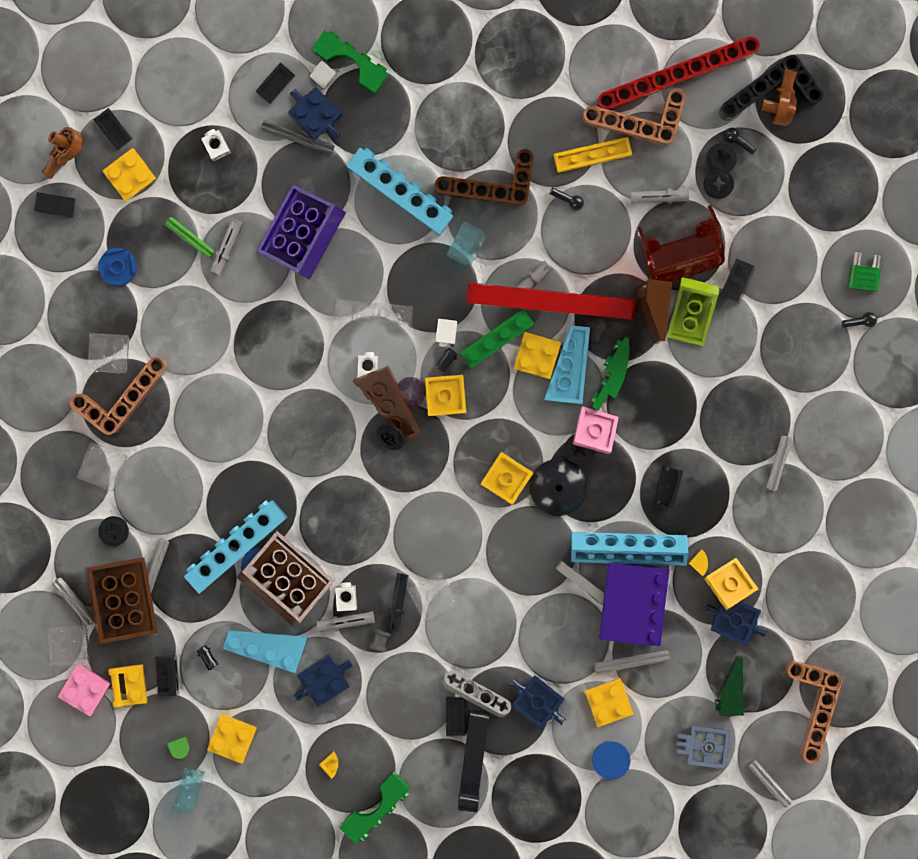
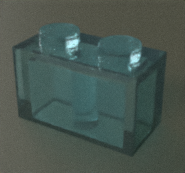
M464 221L446 257L465 267L468 264L472 265L477 256L474 253L477 246L481 248L486 239L483 236L484 231Z
M190 767L185 768L173 808L191 813L194 811L205 771Z

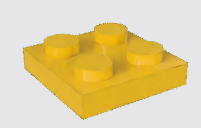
M134 148L103 170V173L125 202H128L157 180Z
M524 332L513 369L551 379L561 342Z
M463 375L425 378L428 416L466 413Z
M501 452L482 480L481 485L513 505L533 472Z
M737 558L704 578L726 611L758 590Z
M621 678L584 690L597 727L634 715Z
M221 714L207 750L243 764L257 727Z

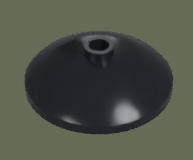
M551 459L542 463L534 471L530 480V495L534 504L544 513L552 516H564L574 512L581 506L586 496L587 483L583 472L577 465L565 459ZM557 484L562 485V490L559 492L555 490Z

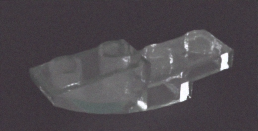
M335 300L334 319L412 326L413 306Z

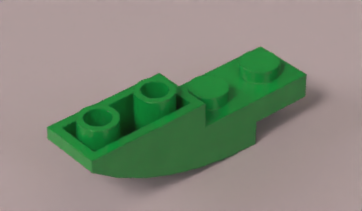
M626 337L623 340L619 339L614 346L616 350L614 355H609L603 364L606 366L604 370L610 376L604 377L600 384L602 386L599 393L595 392L590 400L593 403L591 407L599 411L608 395L616 398L624 381L629 361V339Z

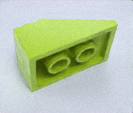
M682 277L667 337L704 346L718 298L719 286Z

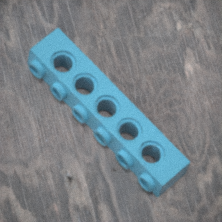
M359 148L347 164V168L440 236L454 218L451 214L452 210L444 204L442 207L435 203L437 199L429 193L424 195L420 192L422 188L414 182L409 184L405 181L406 177L399 171L394 173L389 169L390 165L381 159L379 162L374 158L375 154L367 148L365 150ZM368 163L376 165L375 170L371 173L365 170V166ZM384 174L391 176V181L388 184H383L380 181ZM402 185L407 188L404 195L396 193L398 186ZM414 197L422 199L420 206L415 207L411 204ZM430 208H435L438 211V215L435 218L427 216V211Z
M273 500L263 502L258 507L260 510L258 513L248 515L244 519L245 524L239 527L237 525L229 532L231 536L228 539L222 538L215 544L216 549L213 552L208 550L200 557L202 561L198 565L193 563L186 569L185 579L199 594L288 518ZM261 515L268 517L269 522L265 526L259 523ZM246 528L253 529L254 536L252 538L245 536L244 531ZM232 540L238 541L240 545L237 551L232 550L230 547ZM217 553L224 554L225 561L223 563L217 562ZM203 565L208 566L211 570L208 576L201 572Z
M572 532L571 562L687 566V535Z

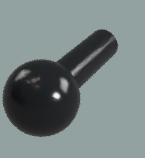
M730 127L725 131L724 137L728 142H736L752 155L756 152L757 148L743 139L738 129Z
M553 187L549 192L550 195L569 203L570 208L573 210H580L584 205V200L579 195L570 196Z
M867 312L863 317L843 320L842 327L847 328L858 325L873 327L877 323V316L872 312Z

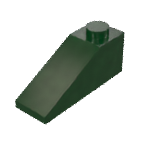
M740 655L735 657L718 693V699H715V711H718L720 716H744L743 658Z

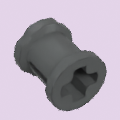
M375 628V636L369 647L385 652V645L391 633Z

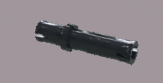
M397 573L392 607L389 608L390 619L387 630L399 632L401 616L404 615L403 604L408 574Z

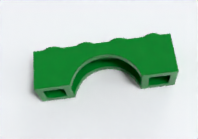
M324 30L312 47V52L327 63L338 58H346L353 61L360 69V85L374 95H377L389 77L386 72L387 69L379 63L377 65L372 63L371 58L362 52L361 55L357 53L355 47L346 41L344 44L338 40L340 37L330 30L328 33Z
M522 309L460 352V354L472 369L531 328L534 323L526 311Z
M394 770L380 783L382 792L380 806L370 813L353 811L340 824L339 828L355 844L359 840L363 842L369 835L368 831L372 827L377 828L383 821L381 818L386 813L388 815L391 814L396 808L395 804L399 800H405L410 794L408 792L410 786Z

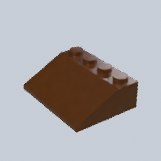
M648 279L638 287L637 298L640 299V306L653 342L659 344L666 339L672 282Z
M278 531L273 534L236 577L292 627L297 626L334 582L329 575Z
M145 557L85 567L99 644L158 633Z

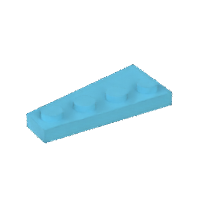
M570 326L544 400L582 404L590 327Z
M229 630L223 649L296 673L308 636Z

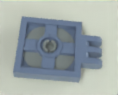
M692 725L691 734L677 733V738L684 739V741H676V745L684 747L683 749L676 748L675 753L687 754V764L726 769L730 730Z

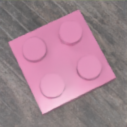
M582 406L573 444L610 454L619 417Z
M78 663L58 698L91 717L111 683Z

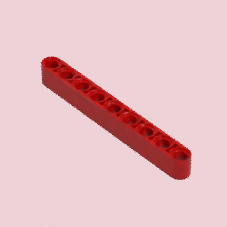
M753 36L746 37L600 94L597 100V107L613 110L752 57L758 51L760 43ZM745 43H752L754 45V50L748 51L745 47ZM727 50H734L736 52V57L730 58L727 54ZM709 57H717L719 63L717 65L711 64ZM691 64H699L701 70L699 72L693 71ZM680 70L683 77L680 79L675 78L673 71ZM662 77L665 80V84L657 85L655 78ZM641 83L646 85L647 91L639 92L637 85ZM627 91L629 98L621 99L619 92ZM604 97L609 98L611 105H602L601 99Z
M468 283L466 302L473 304L623 319H635L637 300L479 283Z

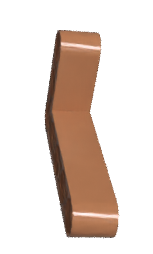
M678 88L672 89L669 92L660 123L596 106L587 107L582 119L585 124L666 146L675 138L685 102V93ZM671 95H679L681 101L674 103L671 100ZM593 111L596 113L597 118L589 120L586 114ZM673 113L676 120L673 122L668 121L666 114ZM608 116L613 117L615 124H606L605 118ZM624 122H632L634 129L626 130ZM649 126L652 129V134L645 135L642 128ZM661 132H669L671 135L670 140L662 139Z
M160 357L151 358L109 412L85 394L73 395L70 399V406L104 434H116L166 372L167 362ZM157 360L162 363V368L159 371H155L153 368V364ZM147 375L150 378V383L148 386H143L141 379ZM134 390L138 393L136 401L130 399V393ZM79 397L84 399V405L81 408L76 405V400ZM120 406H124L127 410L124 416L118 414ZM94 409H97L100 413L99 418L96 420L91 416V412ZM108 421H112L115 425L114 430L111 432L106 428Z
M790 660L785 665V672L789 677L819 686L800 749L801 757L807 763L815 764L821 757L842 685V679L834 671L797 660ZM794 665L799 666L797 674H791L790 672L791 667ZM816 670L818 673L817 677L810 680L809 673ZM830 676H835V683L832 685H828V678ZM826 694H830V701L828 703H823L822 697ZM825 713V719L821 722L817 721V715ZM815 731H819V738L816 740H812V733ZM808 750L815 751L812 758H806Z

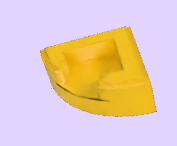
M700 549L689 561V564L702 576L707 571L708 559L705 552Z
M334 751L319 764L331 779L338 770V757Z

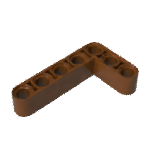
M521 149L517 153L512 186L441 176L435 181V190L443 196L522 206L527 202L534 159L533 153L529 149ZM522 154H528L530 161L522 163L519 157ZM525 173L528 179L525 182H519L517 175ZM441 181H446L449 187L447 190L442 191L438 188V184ZM465 184L468 190L465 193H459L457 186ZM478 187H485L487 193L484 196L477 195L476 189ZM496 190H504L506 196L502 199L495 196ZM522 192L525 195V199L523 201H516L514 194Z

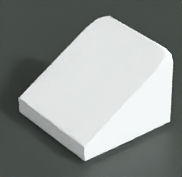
M323 61L317 65L310 75L323 89L337 76Z

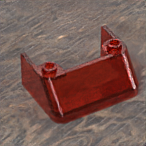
M711 205L707 206L709 219L701 221L696 226L695 235L660 245L657 238H645L641 227H637L641 251L651 280L672 282L682 279V277L685 278L720 267L725 262L721 225Z

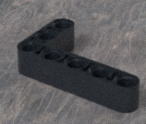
M788 55L727 100L720 107L719 116L725 121L735 118L781 84L785 69L797 72L793 87L807 105L814 106L823 99V90L802 61L796 55ZM786 61L794 62L795 68L789 69L786 66ZM772 72L779 74L778 81L771 79L770 74ZM798 76H803L806 79L805 85L798 83ZM755 84H762L764 92H757ZM809 92L817 93V100L810 99ZM740 95H746L749 102L747 104L741 103L739 100ZM724 107H731L733 115H726Z
M470 710L458 799V810L478 812L479 789L489 712Z

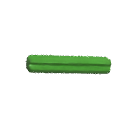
M172 217L166 221L165 225L206 258L212 257L215 251Z

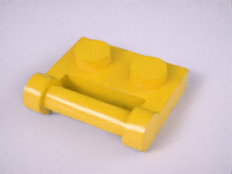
M143 664L108 669L113 688V707L148 702ZM124 673L127 699L121 698L118 675Z

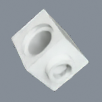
M210 130L204 134L205 137L201 138L213 161L231 153L219 130ZM215 139L220 140V146L217 149H212L211 142Z
M438 319L435 342H438L439 346L450 348L451 344L455 345L458 321Z
M363 352V356L358 355L357 378L378 370V356H374V352ZM366 360L373 362V369L370 371L363 369V363Z
M351 582L339 583L340 586L335 588L337 611L356 610V585L351 586ZM344 591L349 592L351 600H342L341 593Z

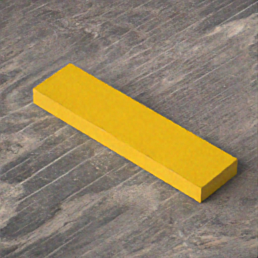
M624 137L555 153L553 156L557 173L630 157L632 156L629 138Z

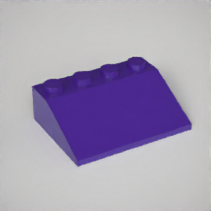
M292 184L257 252L310 280L346 212L336 205Z
M608 563L599 639L661 646L670 570L653 566Z

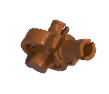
M785 69L782 84L776 88V90L780 91L777 101L763 99L761 111L773 113L772 124L787 126L793 120L797 104L795 91L792 89L797 74L796 71Z
M65 127L59 133L53 131L48 137V141L53 143V149L49 153L50 160L41 173L50 179L53 178L60 165L65 166L67 161L72 160L81 151L83 135L71 127Z

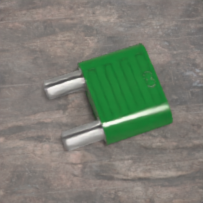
M855 252L854 263L850 267L848 288L878 292L881 256L874 255L872 267L860 266L862 253Z

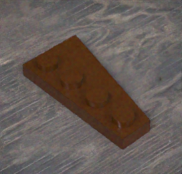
M389 365L353 380V383L363 391V395L373 403L378 413L382 414L388 421L387 423L390 422L392 426L397 425V429L402 430V434L406 436L405 440L420 435L421 431Z

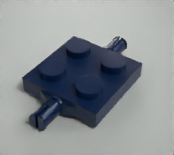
M317 87L304 96L296 88L291 91L290 95L297 103L288 111V115L314 141L327 132L335 140L341 135L333 126L342 116V112Z
M741 601L727 611L722 603L718 608L707 603L704 611L714 615V622L710 628L711 631L745 646L750 636L754 633L763 637L767 633V629L757 626L761 610Z
M330 654L326 655L297 674L303 689L294 694V697L299 701L308 695L317 707L321 706L350 687L344 677V671L353 667L352 663L348 660L339 666L333 661Z
M534 675L524 686L516 679L511 682L510 686L519 691L511 706L540 729L552 718L560 725L565 722L566 718L558 713L559 706L565 698L539 677Z

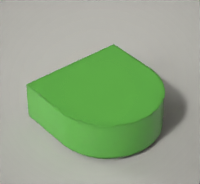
M186 736L167 743L170 753L174 758L182 759L189 753L190 746Z

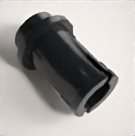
M451 348L444 350V355L435 365L444 373L453 360H457L456 356L458 354Z
M205 645L197 650V656L201 657L209 671L219 664L210 651L211 648Z

